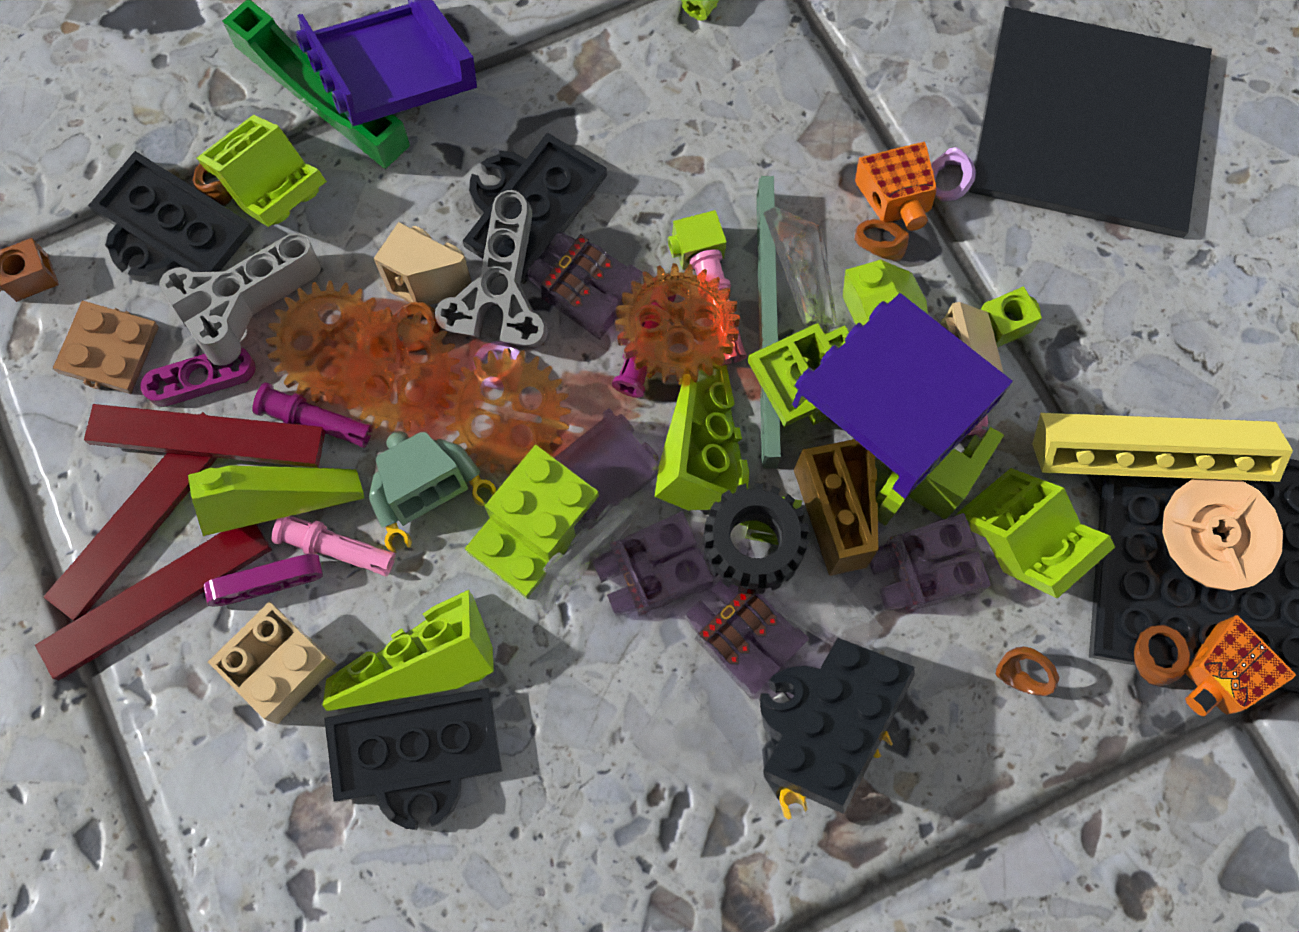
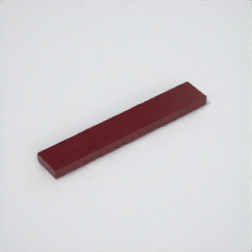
M93 404L84 441L89 445L319 468L326 431L323 427Z
M166 453L43 598L74 621L87 614L190 492L188 474L198 473L210 468L218 458Z
M258 524L221 532L35 644V647L52 679L59 681L205 592L203 586L205 582L236 573L273 549Z

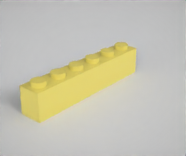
M1040 413L1032 443L1042 473L1280 482L1293 452L1278 424L1272 421Z

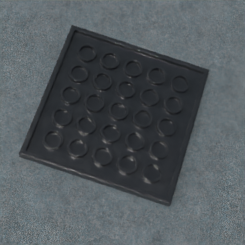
M1005 6L1001 17L974 167L976 176L969 192L1184 238L1189 232L1212 49Z
M1289 459L1280 482L1242 480L1258 489L1275 508L1283 530L1282 554L1271 574L1252 587L1233 591L1204 586L1186 575L1169 554L1162 533L1164 510L1173 493L1193 478L1102 475L1098 531L1110 535L1115 548L1095 565L1089 658L1136 666L1134 649L1140 633L1151 626L1166 625L1177 630L1185 639L1190 652V662L1219 622L1238 615L1296 674L1292 680L1276 690L1299 693V460ZM1217 528L1212 530L1214 535H1219L1222 540L1225 539V534L1218 532ZM1154 635L1150 638L1148 644L1149 653L1154 658L1155 665L1163 668H1172L1173 663L1178 658V649L1174 641L1165 635Z

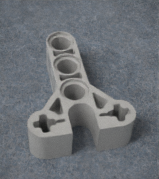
M506 190L495 198L481 274L456 297H448L437 305L435 318L442 329L459 335L480 338L486 311L493 306H500L503 310L504 318L499 341L532 348L542 345L547 340L549 335L547 322L541 316L534 313L520 286L532 222V208L519 192ZM509 203H521L522 211L517 218H505L504 211ZM505 239L514 240V252L508 257H500L498 254L499 244ZM505 276L508 280L507 290L501 295H494L491 290L492 281L496 277ZM458 310L463 315L472 319L463 318L454 322L449 319V314ZM532 320V324L538 327L537 334H530L529 339H527V334L513 328V326H529Z
M293 233L223 272H191L183 267L170 269L161 277L159 286L209 361L221 366L232 363L240 355L241 345L239 342L252 316L312 281L320 273L321 265L309 238L304 234Z

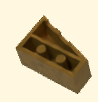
M855 439L803 449L795 465L794 473L829 576L867 568L878 551V503H876L875 492L877 468H875V455Z

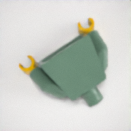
M397 431L391 434L386 441L389 449L379 454L376 458L378 471L373 475L369 500L381 528L386 527L388 532L384 539L385 546L390 551L397 553L392 543L396 535L401 534L404 537V542L408 548L412 544L410 535L399 529L397 521H400L402 526L468 490L467 482L473 487L472 498L474 502L480 506H484V502L477 494L478 489L488 488L491 494L494 495L496 488L491 481L482 480L478 474L481 471L462 446L443 439L433 440L426 432H419L409 438L406 432Z

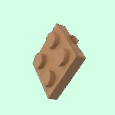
M82 300L53 369L58 374L83 380L85 385L94 389H100L103 386L132 394L159 326L155 321L131 315L128 311L124 313L117 308L111 309Z

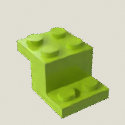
M252 115L197 157L203 168L220 180L243 212L267 227L277 225L286 220L292 208L300 202H306L314 198L319 192V187L327 182L317 168L306 164L278 125L256 115Z
M816 323L748 356L749 365L784 427L807 416L813 426L829 418L807 399L797 409L792 406L798 391L795 383L808 368L815 371L821 365L820 361L832 346L836 345L840 348L845 343V338L849 333L845 325L824 334L820 325Z
M991 426L982 437L975 434L962 452L953 449L908 497L946 520L965 499L1004 437V434ZM894 471L876 497V503L879 506L878 522L885 526L905 500L892 489L899 478V475Z
M535 444L484 505L489 519L464 549L470 556L528 599L575 541L574 526L599 497V491Z
M1013 468L1007 470L955 515L961 527L986 538L1003 573L1055 598H1059L1115 548L1110 535L1080 523L1065 488Z

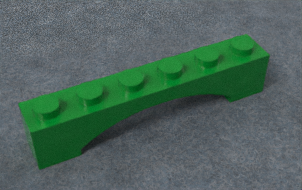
M245 0L222 21L234 46L385 170L410 147L403 122L393 114L356 126H352L345 113L339 114L332 98V92L327 93L325 91L320 74L313 71L308 56L282 31L274 19L253 1Z

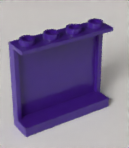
M408 0L406 5L315 31L311 29L303 14L297 15L301 30L296 31V37L303 53L307 52L311 67L315 73L319 72L325 91L327 93L332 92V98L338 113H345L352 126L477 88L474 57L433 0Z
M899 293L889 303L882 301L873 310L869 321L865 325L861 323L856 324L848 333L845 343L840 348L836 345L832 346L820 361L821 365L815 371L808 368L795 383L798 391L792 406L797 409L807 399L899 475L892 489L906 499L1000 402L1013 381Z

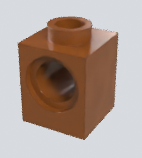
M33 238L0 250V292L5 291L16 302L59 285L49 255Z

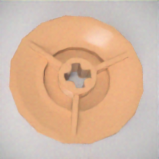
M1193 478L1173 493L1164 510L1162 533L1170 556L1186 575L1206 587L1227 591L1252 587L1272 573L1282 554L1283 530L1275 508L1258 489L1242 480ZM1217 528L1218 532L1225 534V539L1222 540L1219 535H1214L1212 530Z

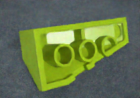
M881 259L845 270L842 297L855 324L861 323L865 325L869 321L873 310L882 301L889 303L899 293L928 314L927 300L912 272Z
M695 350L689 357L659 462L655 489L656 498L688 511L710 510L715 501L718 503L721 501L723 493L730 490L733 494L736 492L738 485L745 483L748 489L749 483L747 460L741 458L738 444L742 440L741 430L739 427H735L731 411L735 403L727 366Z
M229 465L220 468H208L198 473L188 474L191 498L203 536L365 499L357 469Z
M470 590L431 607L423 613L426 620L409 632L405 633L402 628L390 635L393 640L384 649L376 654L372 651H367L327 678L322 704L325 710L331 711L458 689L471 682H478L488 674L493 673V646Z

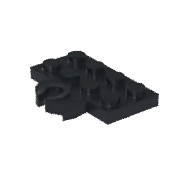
M548 132L527 159L514 152L499 150L498 155L489 157L481 162L482 170L486 175H495L501 179L497 185L486 186L481 182L479 176L473 173L470 177L468 188L475 210L481 217L462 240L464 248L483 259L495 198L506 190L519 192L532 208V222L520 282L525 284L606 178L607 168ZM509 203L504 211L505 218H517L522 211L521 203ZM505 239L499 244L498 254L500 257H508L514 252V240Z
M137 151L133 152L88 205L94 213L114 225L108 233L105 246L108 248L112 262L121 272L128 269L129 261L133 256L138 254L145 255L144 260L139 265L131 267L128 275L133 280L139 282L158 281L168 270L177 267L187 268L191 272H220L254 230L250 222Z
M837 637L820 669L809 666L788 667L774 674L768 680L769 689L775 693L789 692L793 695V698L787 702L778 703L768 693L760 694L759 701L763 727L771 738L779 741L763 769L764 779L844 814L914 678L915 667Z
M489 688L324 718L333 801L338 803L376 796L379 808L387 819L406 829L418 830V821L411 812V805L416 798L428 796L431 799L433 811L429 821L431 827H435L454 812L461 796V779L503 772L491 690Z

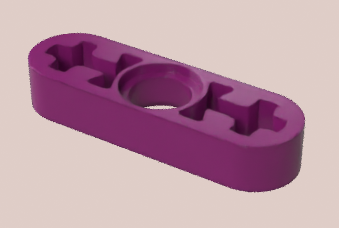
M241 347V353L238 358L242 363L239 364V370L236 372L231 370L230 367L233 366V362L219 366L221 369L218 371L222 376L219 377L217 370L213 367L214 364L209 361L205 354L149 371L141 381V391L154 405L167 407L243 384L253 377L256 365L250 354ZM195 369H208V377L205 382L199 385L190 384L189 377ZM164 381L167 385L163 389L164 393L159 395L155 390L159 388V382ZM181 382L184 388L181 389L177 383Z
M299 555L205 582L203 586L208 606L212 607L230 605L314 582L323 577V571L319 555Z

